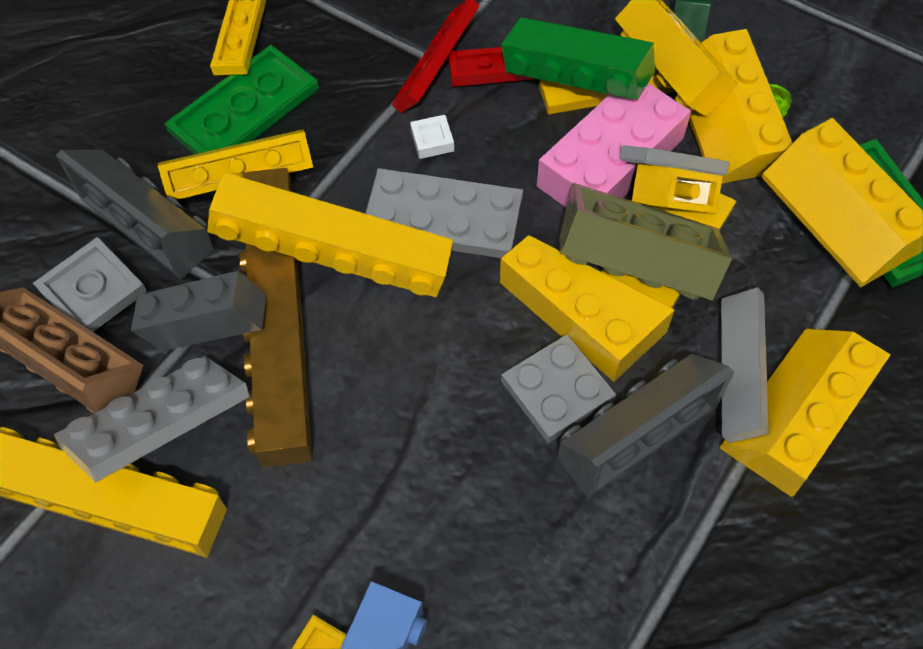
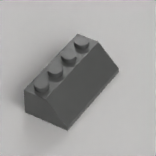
M61 150L56 154L80 200L178 278L182 279L214 250L209 238L210 233L207 232V224L198 216L191 218L187 215L183 207L172 196L167 198L162 196L157 187L147 177L139 178L136 176L132 168L122 158L114 159L104 150Z
M690 354L680 362L677 359L668 362L658 372L657 378L648 384L646 381L637 383L626 394L627 398L617 405L611 402L603 406L594 415V420L582 428L580 425H576L568 430L560 439L558 461L588 498L716 409L734 371L728 365L695 354Z

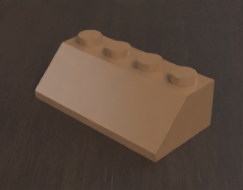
M24 287L0 292L1 352L9 354L24 364L29 371L37 373L51 382L59 391L70 395L85 405L92 413L107 407L116 398L128 396L135 392L143 364Z

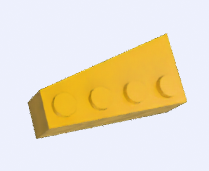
M530 235L501 258L500 283L561 337L568 334L585 357L613 382L668 331L675 309L587 264L581 265L568 260L565 255L561 254V251Z

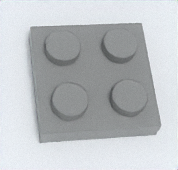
M98 237L33 282L37 290L53 307L92 332L136 301L137 295L147 292L143 283Z
M568 334L501 374L503 385L548 444L572 427L597 413L603 406L614 402L616 397L615 392Z

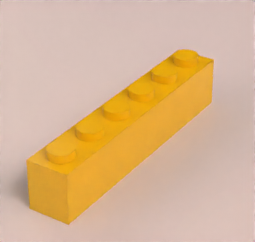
M225 172L222 174L209 209L207 232L215 234L222 239L240 241L254 245L263 251H275L295 257L302 262L317 263L334 268L340 273H352L372 279L379 284H390L408 289L417 295H428L435 298L445 279L453 239Z
M0 427V497L199 556L208 557L227 511L218 495V491L212 487L200 483H194L193 487L178 484L179 481L176 478L162 472H154L153 476L139 473V469L131 464L95 483L58 444L43 438H38L36 443L28 441L18 432Z

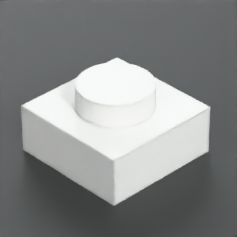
M445 115L410 122L411 133L419 159L454 152V140Z

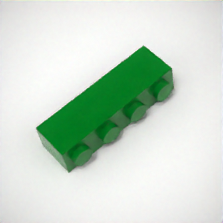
M520 17L501 44L507 73L634 100L639 99L655 72L653 42Z

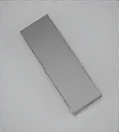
M622 145L620 159L626 162L671 167L721 176L727 174L729 161L637 146Z

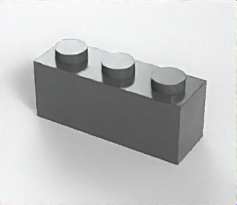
M239 271L140 294L137 295L131 331L161 351L262 330L266 293Z

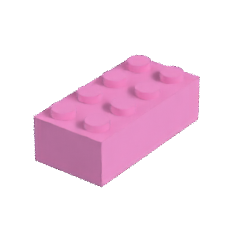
M649 83L638 100L609 95L539 159L537 187L565 207H567L573 182L624 198L634 188L638 163L626 162L620 159L622 145L672 151L684 139L691 111Z

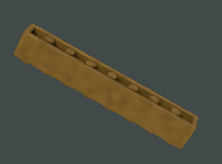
M288 168L242 173V178L293 192ZM245 243L246 251H240L239 253L242 274H247V279L266 293L262 330L243 334L245 342H250V354H244L245 374L247 379L252 378V390L248 391L250 397L246 399V408L248 415H253L254 428L247 430L248 449L250 454L257 455L262 468L312 462L298 259L275 251H263L254 245Z

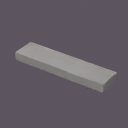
M757 287L721 299L722 364L728 365L734 371L722 396V437L729 443L769 434L764 294Z

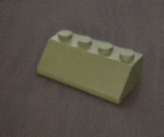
M573 182L559 237L561 254L565 255L568 260L581 265H585L588 262L602 266L608 273L616 276L628 274L638 277L643 283L651 287L661 288L664 285L676 289L681 295L690 299L702 297L713 301L732 260L719 228Z

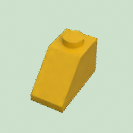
M638 163L632 201L666 208L716 214L723 176Z

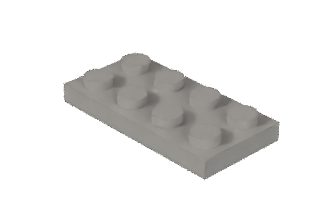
M378 168L366 214L453 239L451 251L502 258L513 249L523 199V189Z
M206 356L187 361L182 368L165 377H158L149 381L144 388L128 396L112 400L107 407L88 417H81L72 421L67 428L54 435L59 447L96 483L250 396L245 382Z

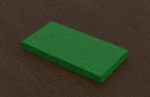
M270 45L251 59L247 74L229 75L164 124L167 131L193 154L250 142L319 89L318 80L273 45Z

